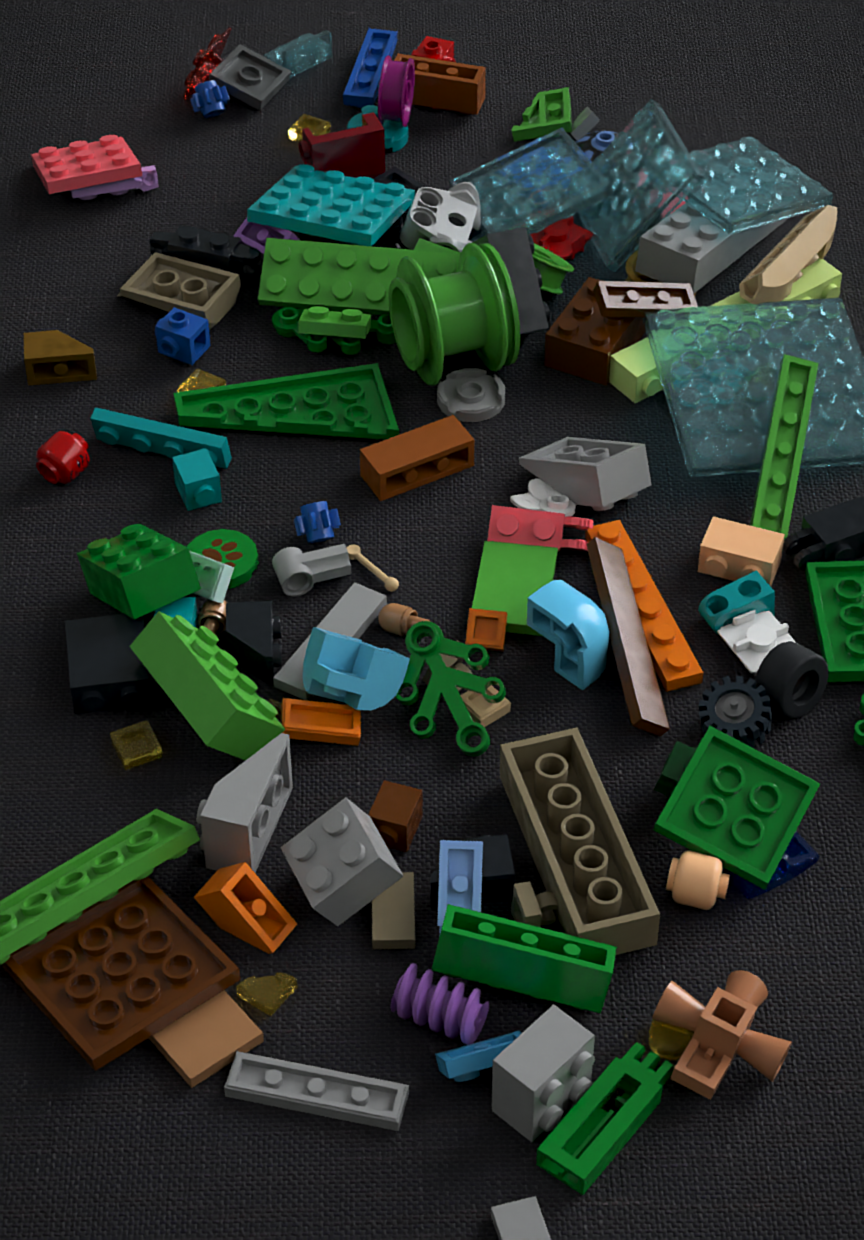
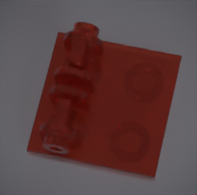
M231 27L222 35L217 33L210 41L208 49L206 51L201 49L195 56L192 63L195 65V69L190 72L184 82V85L187 86L183 96L184 100L190 94L196 93L195 86L209 81L210 73L224 60L220 56L232 30Z

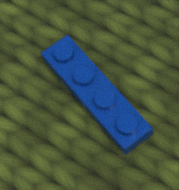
M368 29L343 93V105L363 108L364 106L375 104L379 92L382 66L387 55H390L392 58L398 42L397 31Z

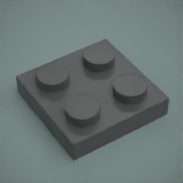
M239 44L210 73L209 81L215 80L219 88L226 86L229 95L261 110L289 81L291 71Z

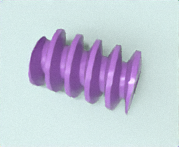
M415 963L410 964L397 983L391 1001V1011L395 1012L397 1010L398 1016L404 1020L413 1016V1021L419 1026L429 1023V1028L434 1032H440L444 1029L447 1037L454 1039L460 1035L461 1041L464 1044H473L480 1034L489 1012V1002L480 1003V989L475 988L469 997L466 998L464 997L465 984L463 982H459L451 992L448 990V976H442L437 985L432 984L433 970H426L421 979L417 978L418 965Z

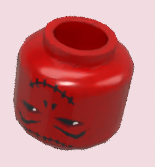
M59 431L52 435L37 450L36 457L38 462L36 467L47 481L53 484H68L88 467L90 461L87 452L88 444L77 433L71 435L68 432Z

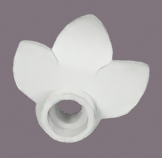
M539 478L529 481L528 493L510 496L511 503L521 509L565 514V517L575 514L576 504Z

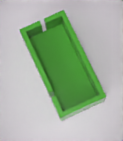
M158 611L129 647L206 746L246 761L275 737L283 733L285 728L275 717L278 714L275 707L257 695L255 692L258 689L257 685L249 677L236 669L238 662L228 652L218 647L216 643L219 639L211 630L204 626L199 628L193 627L190 622L180 615H176L173 618Z

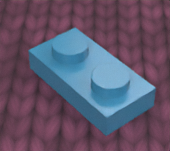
M516 1031L437 1053L435 1055L439 1071L449 1079L454 1077L456 1082L477 1078L480 1076L479 1070L493 1067V1059L521 1035L522 1032Z

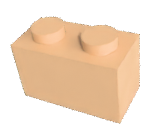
M712 517L700 545L698 572L736 581L757 570L771 587L782 559L785 534Z

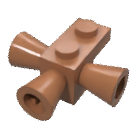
M743 970L730 973L725 989L717 987L706 1007L673 980L668 984L659 1000L652 1020L694 1032L670 1079L711 1100L738 1054L770 1081H774L792 1042L749 1030L757 1008L768 996L767 987L759 977Z

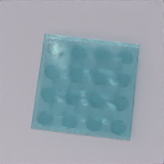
M650 99L637 112L630 123L615 136L609 146L594 159L588 169L573 182L567 194L585 228L593 233L591 239L605 266L616 272L630 255L639 248L640 236L669 216L704 177L661 105Z
M559 128L450 180L451 187L462 182H471L476 187L480 200V227L486 235L526 227L527 235L537 233L561 219L569 218L576 212L591 205L599 204L605 198L614 195L611 183L563 128Z
M743 137L740 140L720 143L711 148L693 150L688 154L667 157L665 160L650 164L649 175L729 235L814 211L832 204L833 193L753 137Z

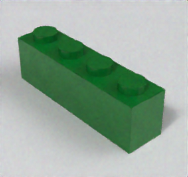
M448 904L432 970L450 977L487 984L493 988H503L530 995L537 999H546L570 1005L580 1010L601 1013L613 974L617 947Z

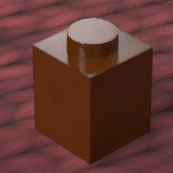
M384 780L368 815L371 817L388 849L408 851L423 817V790Z

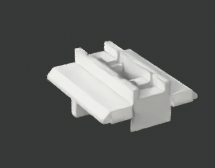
M752 610L734 617L733 623L720 627L717 630L726 644L754 676H756L763 659L771 649L783 642H795L788 633V624H780L770 611L755 614L756 610Z

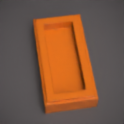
M283 698L280 723L285 728L283 733L288 734L289 739L359 745L361 738V710H356L346 704Z

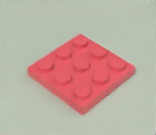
M106 135L101 137L100 141L91 143L75 141L70 143L69 147L60 149L53 146L39 149V153L31 154L33 166L49 194L142 176L140 162L123 137H118L117 135Z

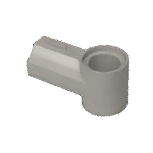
M345 544L303 553L296 547H287L277 552L272 559V565L283 592L292 597L307 593L316 582L351 574V563Z

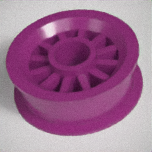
M390 55L385 57L378 92V120L382 125L385 120L401 122L403 127H406L408 124L415 84L413 58H409L408 62L392 61Z

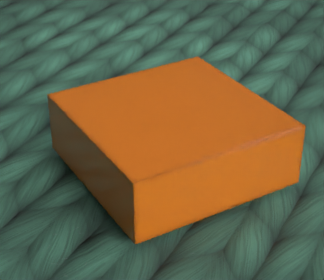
M469 608L465 644H480L486 650L504 652L507 612Z

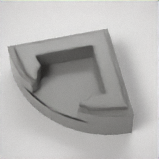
M587 106L572 124V132L570 134L578 141L600 122V119Z

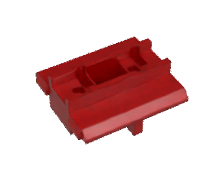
M550 212L544 216L540 213L528 223V230L526 229L527 235H531L535 244L546 248L564 260H573L577 252H583L584 245L594 235L593 232L574 224L573 216L569 215L566 219H563Z

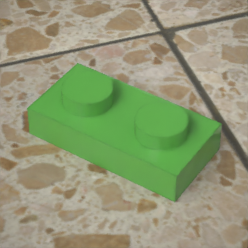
M322 306L310 307L303 311L299 319L298 333L366 339L371 328V314H362V311L357 309L335 312L329 311L328 308Z

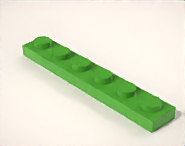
M784 354L780 363L750 526L785 534L784 540L787 538L819 364Z

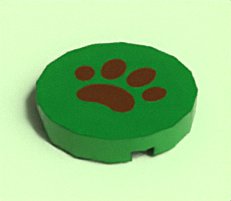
M219 529L207 531L195 537L187 545L189 551L234 567L228 589L246 583L252 577V572L255 568L257 570L259 564L256 544L247 535L235 530Z

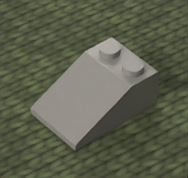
M566 437L519 458L520 465L562 495L567 496L576 505L592 506L594 511L611 509L614 507V502L638 496V491L651 486L646 446L641 443Z
M279 734L214 785L208 799H203L200 802L197 811V823L201 824L202 828L200 849L204 850L206 868L218 870L246 862L256 873L293 789L290 739L288 734Z

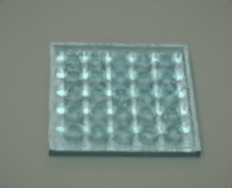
M842 298L766 302L758 305L750 303L674 308L645 312L643 323L690 477L760 472L780 363L784 354L819 363L800 469L864 464V358Z

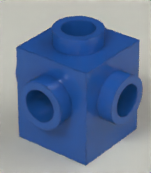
M174 307L155 326L158 353L193 365L211 346L208 319Z

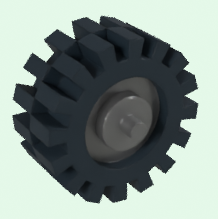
M727 676L723 677L722 686L717 681L711 683L712 692L705 689L702 693L703 700L699 701L700 722L704 735L709 726H712L752 748H755L754 740L760 744L765 741V733L769 734L771 730L772 714L769 695H766L762 685L757 688L756 681L751 678L747 684H744L743 676H736V682L730 683V677Z

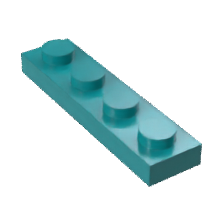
M96 407L90 418L96 438L106 444L133 447L140 452L150 451L159 453L171 459L174 456L207 448L215 467L224 469L228 468L232 459L227 437Z

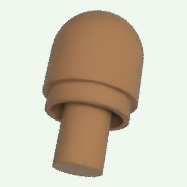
M210 599L205 601L198 616L199 627L204 626L216 636L225 631L227 602L224 600L223 603H219Z
M397 603L385 605L380 610L378 616L379 624L383 630L400 636H405L408 630L418 622H430L429 619L418 617L417 611L413 610L412 607Z

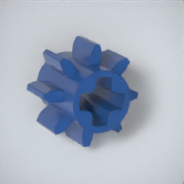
M215 80L206 81L195 86L196 93L192 94L193 97L190 98L195 113L201 111L204 118H211L226 111L224 105H227V101L230 100L226 86L219 88Z
M327 501L310 503L300 507L301 516H296L294 519L297 536L306 534L308 543L321 542L335 537L333 529L341 526L337 508L329 510Z

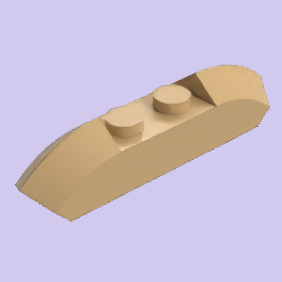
M826 205L805 215L739 284L740 297L755 305H771L785 299L791 292L792 284L803 275L801 270L813 264L818 258L823 259L829 251L836 227L837 207Z

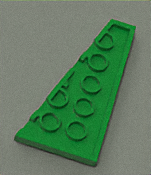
M378 363L173 393L179 426L384 440L399 435V429Z

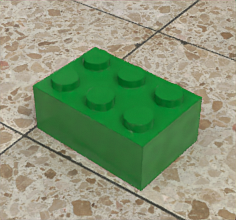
M141 524L127 526L120 531V535L111 539L95 540L88 544V549L77 553L90 594L134 620L201 589L189 548Z

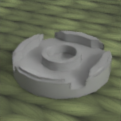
M464 368L446 375V380L440 381L438 384L437 404L447 416L454 415L462 422H480L500 413L505 405V385L495 374L493 378L487 375V371L483 369Z

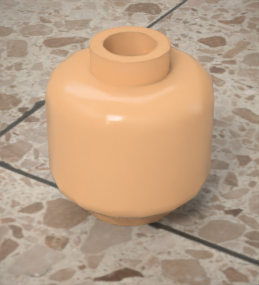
M686 850L681 854L680 858L673 857L666 890L672 891V898L678 904L709 910L714 906L717 898L725 899L730 874L722 873L723 863L720 859Z

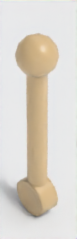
M349 545L347 547L349 559H357L384 582L386 590L392 592L398 589V580L394 577H388L361 554V549L358 545Z

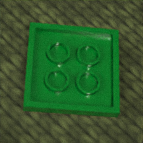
M709 726L655 823L653 830L691 851L720 859L723 863V868L765 890L820 783Z

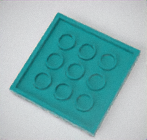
M301 164L292 168L248 208L247 221L362 246H373L411 206L415 190L407 189L400 183L383 184L374 182V179L370 177L344 176L343 172L335 170L327 172L314 171L315 168L313 166Z

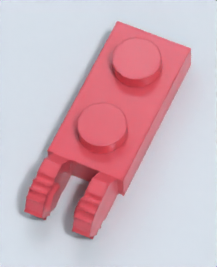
M492 505L487 541L558 548V552H561V549L588 552L586 544L589 542L581 539H562L564 527L590 530L593 529L594 521L573 516L565 517V514Z

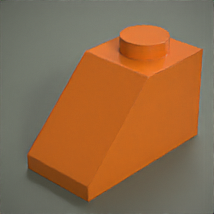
M246 862L218 869L194 896L196 901L219 928L268 954L274 953L297 925L296 921Z

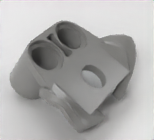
M462 182L453 186L448 191L432 187L419 188L400 233L402 244L414 250L419 238L462 252L463 247L467 243H472V241L468 240L471 229L479 230L481 225L480 200L476 187L471 182ZM448 218H458L463 222L464 226H456Z

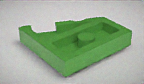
M569 88L538 92L532 100V105L522 114V124L512 128L514 142L550 135L560 136L564 133L572 132Z

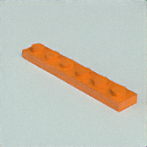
M616 520L593 526V529L585 530L587 542L597 537L622 548L653 667L666 692L702 683L703 671L621 521Z

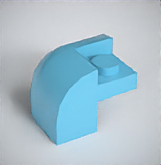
M553 580L528 597L527 625L555 644L554 671L581 690H584L598 679L606 669L610 631L605 613L590 598L563 580Z
M313 627L303 663L302 678L304 688L309 694L344 702L356 710L371 711L386 705L397 695L404 681L410 658L388 648L382 649L362 642V640Z

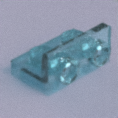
M324 30L316 35L311 33L303 34L264 54V57L290 70L291 78L332 57L331 32Z

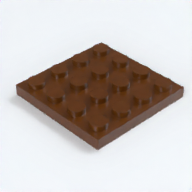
M148 876L141 880H133L121 887L113 898L96 902L86 908L78 919L68 923H61L51 929L43 940L35 944L25 945L11 953V957L2 964L6 972L95 1071L241 980L239 968Z

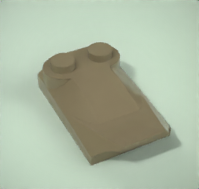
M155 252L120 288V293L117 296L168 312L175 307L208 319L210 330L236 303L241 283L239 274Z

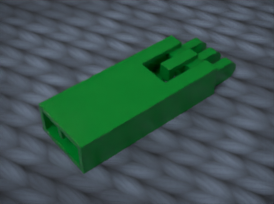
M636 1042L622 1059L616 1057L537 1148L536 1165L581 1195H584L660 1104L662 1087L672 1075L675 1065L666 1060L657 1071H654L659 1063L660 1056L651 1051L640 1062L639 1060L645 1052V1046ZM620 1088L625 1093L622 1096L618 1095L615 1099V1107L619 1111L614 1116L615 1111L611 1109L609 1112H606L602 1107Z

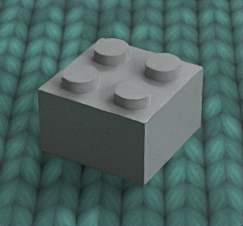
M346 797L280 847L312 908L336 926L342 924L403 877L401 870L371 817Z
M553 1004L493 1059L492 1111L531 1142L543 1131L547 1133L552 1131L560 1122L563 1112L573 1103H577L593 1084L591 1079L592 1066L595 1061L593 1056L595 1035Z

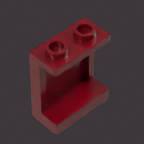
M374 112L362 114L361 127L314 136L309 127L302 129V141L298 143L299 152L302 160H304V164L313 166L315 168L314 171L327 172L335 170L343 172L344 176L370 177L372 179L385 172L384 128Z

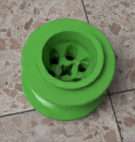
M467 243L460 254L458 272L428 279L422 268L413 258L405 256L401 259L397 268L396 278L391 281L389 286V310L398 349L410 370H416L426 384L435 386L442 377L444 357L475 350L482 363L494 372L501 370L503 365L508 366L515 363L520 350V322L516 297L506 266L498 251L491 244L483 243L477 246L475 243Z

